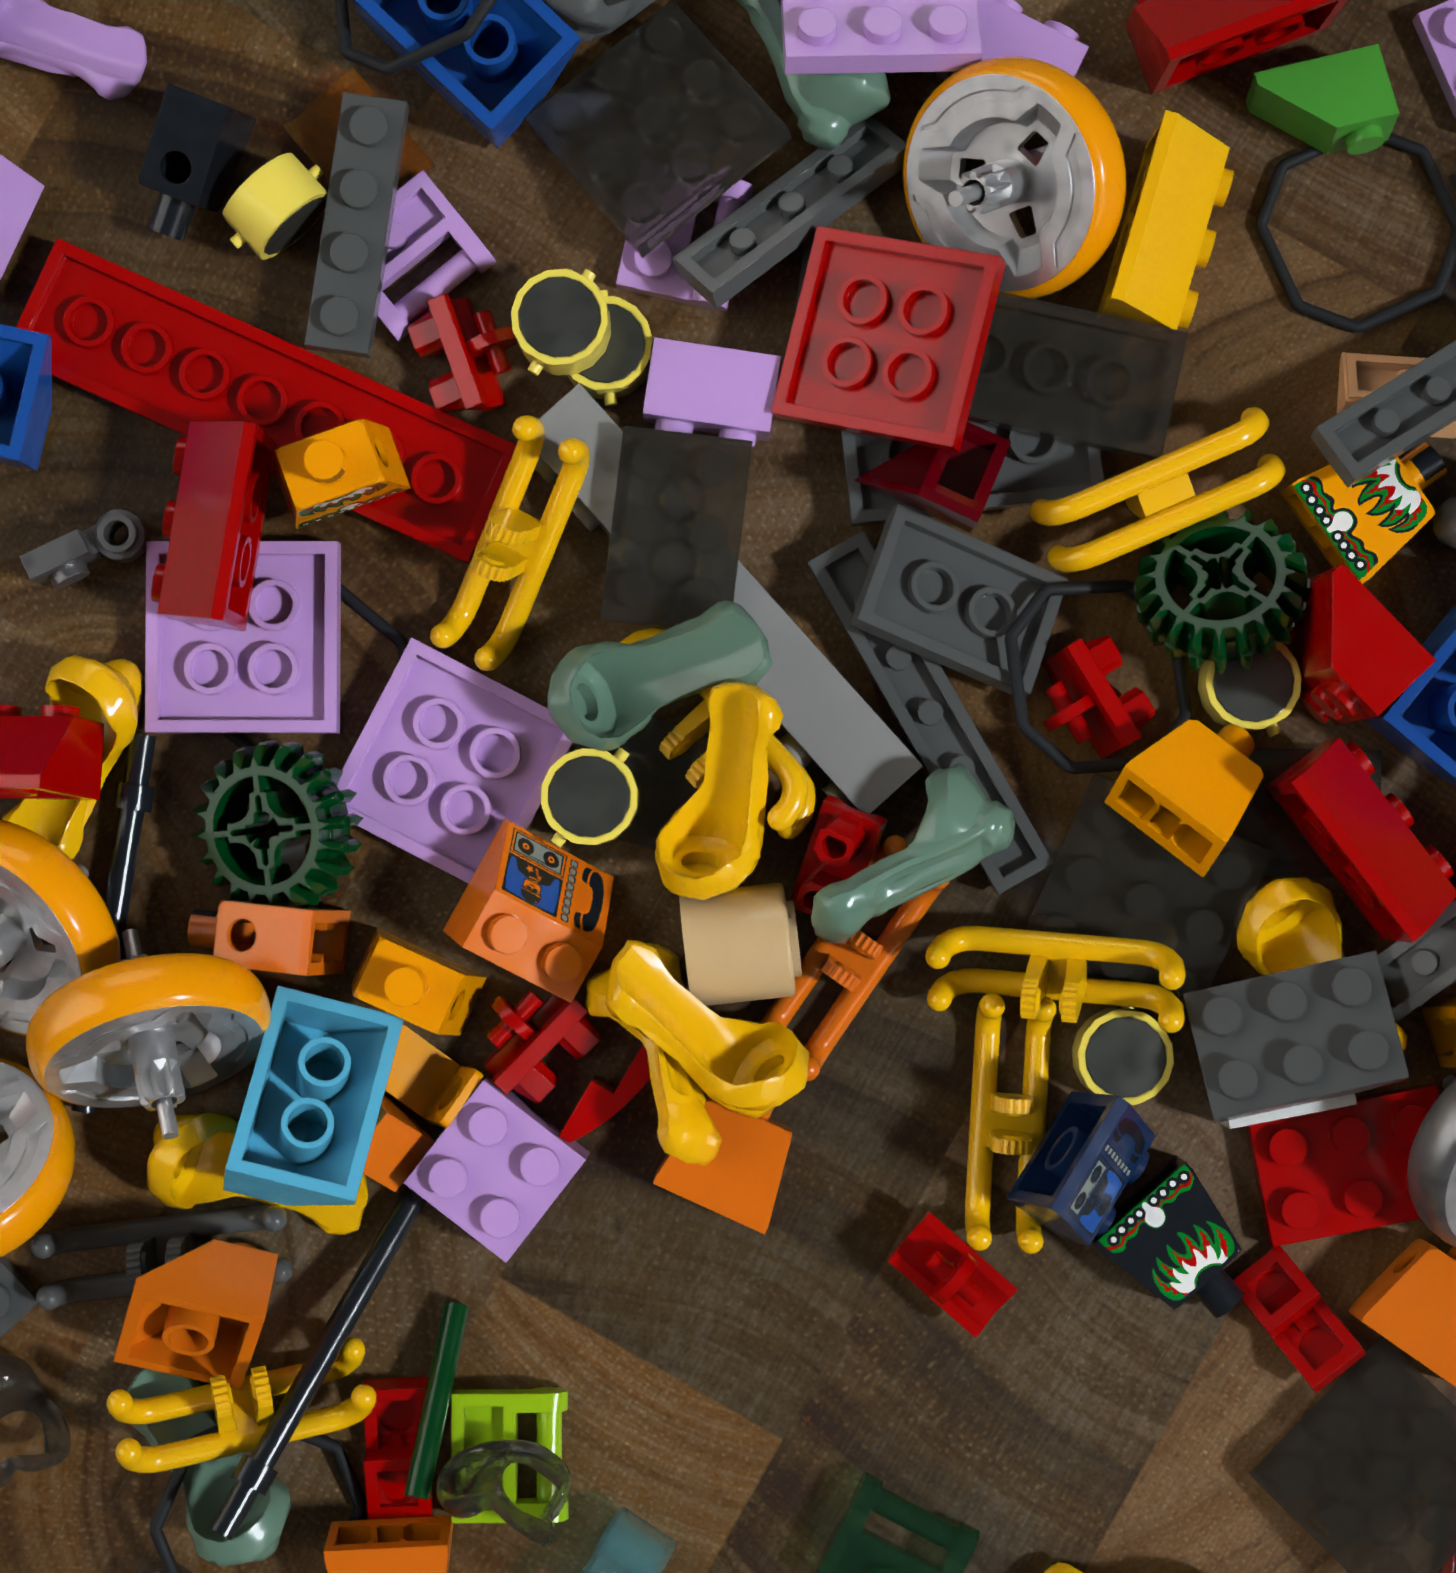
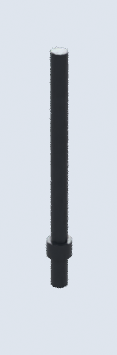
M135 733L133 740L129 744L123 782H116L113 807L119 808L104 898L118 935L120 957L122 956L124 944L122 932L126 930L144 813H151L155 787L149 786L157 736ZM71 1105V1110L76 1112L97 1113V1107Z
M407 1185L252 1454L249 1456L244 1453L231 1475L236 1481L209 1527L230 1540L234 1538L258 1494L260 1493L265 1496L278 1474L273 1469L425 1205L426 1200Z

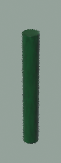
M444 1302L406 1482L405 1496L424 1500L430 1499L469 1306L464 1304Z

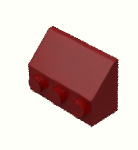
M1136 0L1138 5L1132 8L1125 27L1150 93L1153 95L1327 30L1348 0Z
M190 421L187 437L180 436L178 438L173 457V472L175 475L181 476L177 500H169L167 502L162 522L163 538L170 539L166 564H157L151 587L152 601L159 603L157 614L172 620L246 631L274 465V451L277 447V442L258 424L244 421Z
M1342 563L1309 579L1310 593L1306 600L1307 616L1304 624L1295 625V637L1292 642V655L1297 660L1302 677L1301 690L1303 692L1300 694L1299 702L1319 722L1325 724L1330 719L1336 726L1379 716L1436 661Z
M0 705V799L100 800L104 724L80 718L81 708L76 706L41 705L40 716H22V707Z
M1340 737L1325 740L1265 787L1381 940L1413 943L1425 934L1456 898V889L1448 880L1454 875V872L1444 856L1434 846L1429 844L1424 848L1409 829L1414 824V819L1405 805L1392 793L1384 796L1370 778V775L1375 772V768L1362 749L1352 741L1345 745Z

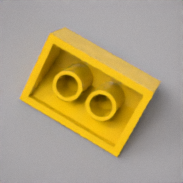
M1165 110L1146 143L1095 318L1096 323L1165 343L1173 337L1178 327L1188 329L1199 296V292L1189 289L1196 266L1206 268L1216 239L1217 232L1207 229L1213 205L1223 208L1234 176V170L1224 168L1230 147L1179 113Z

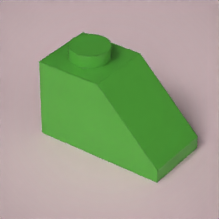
M1379 44L1255 72L1246 97V104L1250 113L1326 155L1345 150L1351 155H1358L1377 149L1389 139L1399 116V109Z

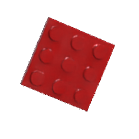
M817 226L771 413L779 419L959 453L1006 266L1005 261L997 255Z

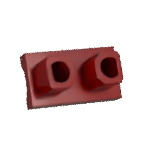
M442 294L428 300L431 312L410 324L407 329L414 349L420 357L432 358L445 352L452 372L429 381V391L435 408L445 413H455L465 410L493 411L507 405L497 376L512 370L505 352L506 349L518 343L512 326L497 329L491 310L487 309L475 313L470 298L450 299L448 294Z
M1104 636L1086 643L1080 638L1041 662L1055 684L1045 690L1057 710V713L1042 722L1049 733L1065 724L1078 745L1089 739L1100 759L1130 745L1142 737L1138 730L1155 715L1156 710L1145 692L1137 687L1117 697L1105 677L1123 665L1122 655L1111 637Z
M829 794L823 800L790 899L795 902L796 908L811 915L814 896L820 889L831 883L846 880L871 866L888 819L876 814L856 810L845 804L841 799Z
M529 990L515 1006L499 995L491 1003V1007L502 1019L486 1035L497 1049L483 1064L493 1076V1083L506 1095L514 1089L531 1101L540 1103L555 1087L559 1079L556 1072L542 1058L559 1043L578 1060L584 1057L600 1041L601 1036L587 1017L586 1013L588 1011L577 995L572 1003L552 993L542 1001L532 990Z
M930 1211L924 1215L887 1258L891 1265L975 1338L985 1328L993 1315L1018 1290L1014 1284Z

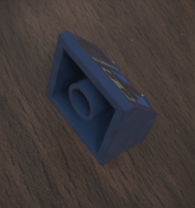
M1071 1091L1006 1197V1200L1064 1240L1090 1246L1093 1239H1098L1104 1235L1113 1223L1116 1216L1114 1204L1125 1186L1135 1182L1145 1170L1149 1161V1153L1146 1151L1154 1140L1155 1135L1130 1103L1120 1096Z

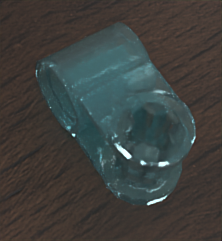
M622 1506L603 1532L591 1558L581 1573H662L675 1550L677 1541Z

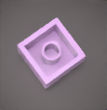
M488 1075L464 1104L449 1127L444 1130L412 1171L404 1184L507 1263L586 1161L590 1152L575 1140L569 1143L560 1138L561 1129L512 1091L506 1095L493 1083V1076Z

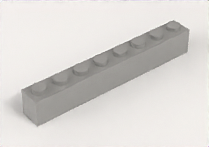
M580 383L539 418L544 426L545 439L534 471L549 485L558 477L563 464L558 455V447L561 442L568 438H578L587 443L590 451L589 468L571 512L589 532H592L599 525L616 543L608 553L631 579L634 580L641 572L658 590L650 598L651 601L674 626L680 624L683 620L688 621L699 617L717 602L725 600L740 604L755 620L768 640L769 652L773 662L767 674L756 686H759L775 698L782 709L783 719L780 727L786 734L779 741L804 768L812 762L828 779V782L820 788L826 796L830 794L841 799L845 804L856 810L871 813L923 767Z

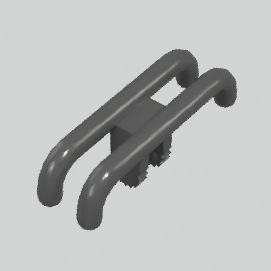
M261 1204L83 1224L42 1232L32 1239L30 1246L32 1254L37 1258L46 1259L62 1253L127 1245L125 1252L127 1271L73 1277L48 1283L38 1290L36 1294L37 1304L44 1310H53L57 1307L73 1303L131 1296L137 1277L196 1249L195 1237L256 1230L278 1232L288 1222L287 1213L279 1205ZM278 1255L273 1279L274 1283L282 1284L292 1277L294 1268L292 1262L287 1257Z

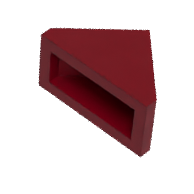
M967 422L959 453L915 444L854 481L970 533L980 519L1011 441Z

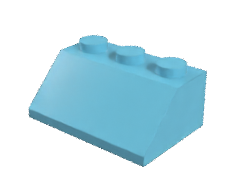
M278 986L271 1008L270 1024L263 1035L226 1164L223 1190L286 1206L355 1205L404 1020L392 1014Z

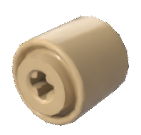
M782 883L737 887L734 890L704 901L679 896L689 992L705 1006L795 995V977L802 976L794 901H786Z

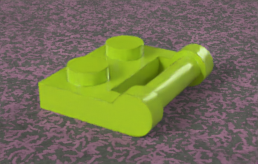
M538 1387L533 1389L453 1390L451 1394L452 1523H557L569 1519V1501L567 1497L562 1496V1412L568 1410V1389L562 1387ZM518 1413H536L537 1497L518 1498Z

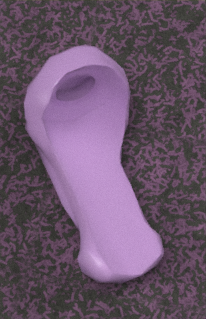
M0 0V58L50 73L71 77L79 76L92 86L100 96L107 100L126 97L140 82L147 64V48L144 36L129 26L115 27L105 25L75 13L50 6L44 0Z

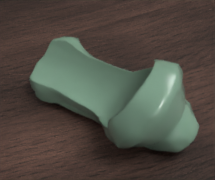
M736 0L748 11L752 25L765 44L775 67L784 99L798 119L797 126L802 131L804 141L823 150L835 149L845 139L852 125L868 119L888 106L891 97L885 73L785 74L781 6L779 0Z
M725 600L717 602L699 617L680 623L647 639L631 644L605 641L575 647L565 655L551 675L548 692V710L552 719L571 742L600 751L613 750L625 744L631 736L643 730L651 720L652 715L660 707L699 694L709 687L725 681L757 685L773 664L768 640L755 620L740 604Z
M962 763L932 771L925 781L928 797L926 812L914 841L906 849L879 860L852 877L831 883L820 889L814 896L811 914L815 935L826 942L844 944L872 917H878L889 909L971 870L985 857L1007 849L1015 833L1014 813L999 801L989 800L974 776Z
M144 1368L135 1376L127 1392L131 1394L132 1398H147L201 1385L199 1380ZM210 1410L162 1422L132 1426L145 1436L151 1446H157L189 1439L195 1434L216 1426L217 1421L215 1412ZM244 1453L190 1465L181 1483L186 1501V1525L193 1540L195 1552L199 1557L220 1567L258 1562L270 1557L280 1544V1536L291 1508L289 1489L276 1476L266 1495L258 1494L232 1540L209 1528L236 1481L231 1475Z

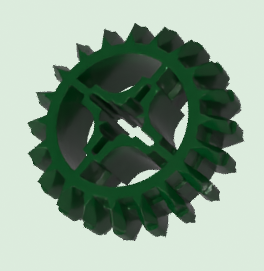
M1249 509L1238 520L1230 519L1228 512L1225 510L1217 514V519L1202 520L1192 526L1169 535L1170 539L1161 538L1152 542L1150 545L1151 555L1141 556L1138 565L1139 577L1136 578V583H1134L1135 600L1139 602L1136 606L1138 620L1142 623L1143 627H1147L1148 638L1154 647L1165 645L1166 655L1169 656L1171 662L1188 654L1189 665L1195 672L1205 661H1214L1215 669L1222 675L1228 666L1227 662L1238 660L1239 664L1248 671L1253 664L1252 655L1258 653L1272 661L1274 654L1277 652L1276 642L1291 645L1292 639L1295 637V625L1304 624L1307 616L1306 600L1310 593V580L1307 579V561L1303 557V553L1296 552V542L1292 539L1291 533L1278 535V527L1274 524L1272 518L1255 526V517ZM1258 571L1262 572L1273 584V589L1268 597L1257 592V584L1254 583L1253 577ZM1178 583L1187 588L1190 598V604L1184 610L1171 598Z
M276 740L259 742L255 748L254 746H247L237 749L236 752H233V759L223 760L214 766L217 779L207 780L205 784L200 786L210 802L201 803L192 810L205 819V828L197 830L192 837L200 841H206L209 851L198 862L206 865H216L218 870L211 884L218 885L219 887L231 885L230 900L312 908L322 901V897L332 895L341 888L337 877L349 875L350 871L355 869L345 853L355 852L363 845L350 835V827L358 825L363 817L354 813L348 814L346 803L351 802L357 792L350 789L339 791L337 784L344 770L337 769L336 767L324 769L325 754L318 751L305 752L304 745L298 742H287L282 745L280 742L277 743ZM249 802V810L246 815V809ZM277 822L278 826L292 825L293 829L278 833L277 829L265 830L262 826ZM311 837L310 847L305 858V845Z

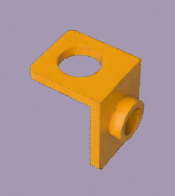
M402 1025L385 1092L428 1123L447 1128L483 1078V1074L477 1069L460 1066L410 1028Z

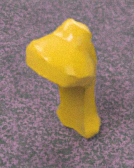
M73 655L51 667L45 691L50 696V705L80 707V718L104 724L102 789L106 777L123 749L134 738L142 703V693L144 691V677L136 664L124 658L101 663L93 659ZM22 799L2 816V820L32 830L57 846L70 859H74L82 844L84 826L97 800Z
M725 681L711 689L706 703L710 716V728L705 758L704 780L693 796L673 814L669 822L660 830L656 839L655 858L662 883L671 893L680 897L704 901L734 890L753 872L760 858L769 778L767 745L773 734L780 728L783 712L777 700L759 686L743 682Z
M1307 877L1276 879L1257 890L1246 903L1236 931L1238 949L1243 958L1248 960L1261 975H1269L1345 957L1342 948V923L1330 890ZM1395 1023L1404 1054L1407 1046V1035Z
M627 940L625 946L613 959L605 1002L610 1014L625 1024L634 1027L642 1035L672 1056L711 1099L727 1109L737 1112L739 1115L757 1119L769 1113L772 1108L780 1106L805 1088L808 1077L809 1052L800 1043L792 1030L778 1022L757 1023L719 1016L679 984L664 967L657 949L642 941Z
M646 943L657 949L666 970L685 988L681 980L679 957L670 949L659 944ZM610 969L589 977L586 981L587 994L585 999L588 1013L595 1017H609L618 1022L639 1039L647 1051L650 1080L658 1111L657 1135L662 1149L665 1153L685 1163L707 1166L716 1157L722 1139L712 1118L704 1107L706 1102L704 1091L672 1056L642 1035L634 1027L625 1024L610 1014L605 1005Z
M215 1113L175 1114L179 1136L173 1139H163L160 1123H157L153 1133L154 1148L147 1161V1185L150 1192L165 1206L190 1209L197 1204L216 1202L237 1196L271 1205H279L285 1209L296 1211L311 1219L324 1232L330 1235H346L359 1230L368 1200L365 1174L362 1175L355 1205L286 1206L223 1190L225 1168L238 1123L233 1118Z

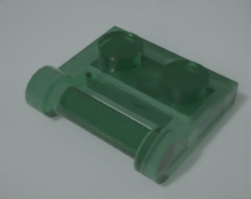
M865 1472L858 1482L849 1506L814 1572L963 1573L977 1546L980 1531L964 1522L956 1526L882 1488L883 1480ZM871 1511L946 1549V1555L941 1565L938 1566L864 1528Z

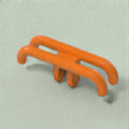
M898 835L888 837L878 848L873 864L908 847L906 840ZM950 881L901 904L876 941L859 930L844 944L826 942L819 937L813 942L801 960L802 976L795 977V995L775 998L759 1022H778L787 1027L823 973L844 987L804 1046L809 1052L807 1081H812L819 1075L820 1069L930 906Z

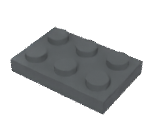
M897 504L888 513L850 625L1012 695L1004 641L1006 632L1040 587L1048 583H1067L1068 579L901 504ZM1063 595L1049 596L1017 638L1025 697L1031 694Z
M1376 950L1183 994L1214 1124L1409 1081L1407 1065Z

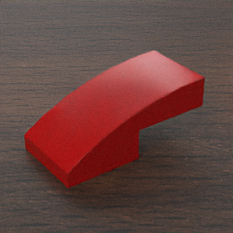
M643 1044L617 1088L612 1087L596 1076L593 1077L559 1135L560 1138L571 1143L590 1133L620 1111L644 1087L650 1079L648 1055Z
M1281 1246L1274 1247L1233 1279L1244 1292L1241 1301L1315 1394L1366 1355L1363 1347L1324 1302L1317 1289Z
M428 1376L364 1379L363 1384L373 1387L376 1392V1404L372 1412L364 1418L366 1439L364 1473L368 1520L431 1517L433 1515V1485L429 1500L404 1495Z

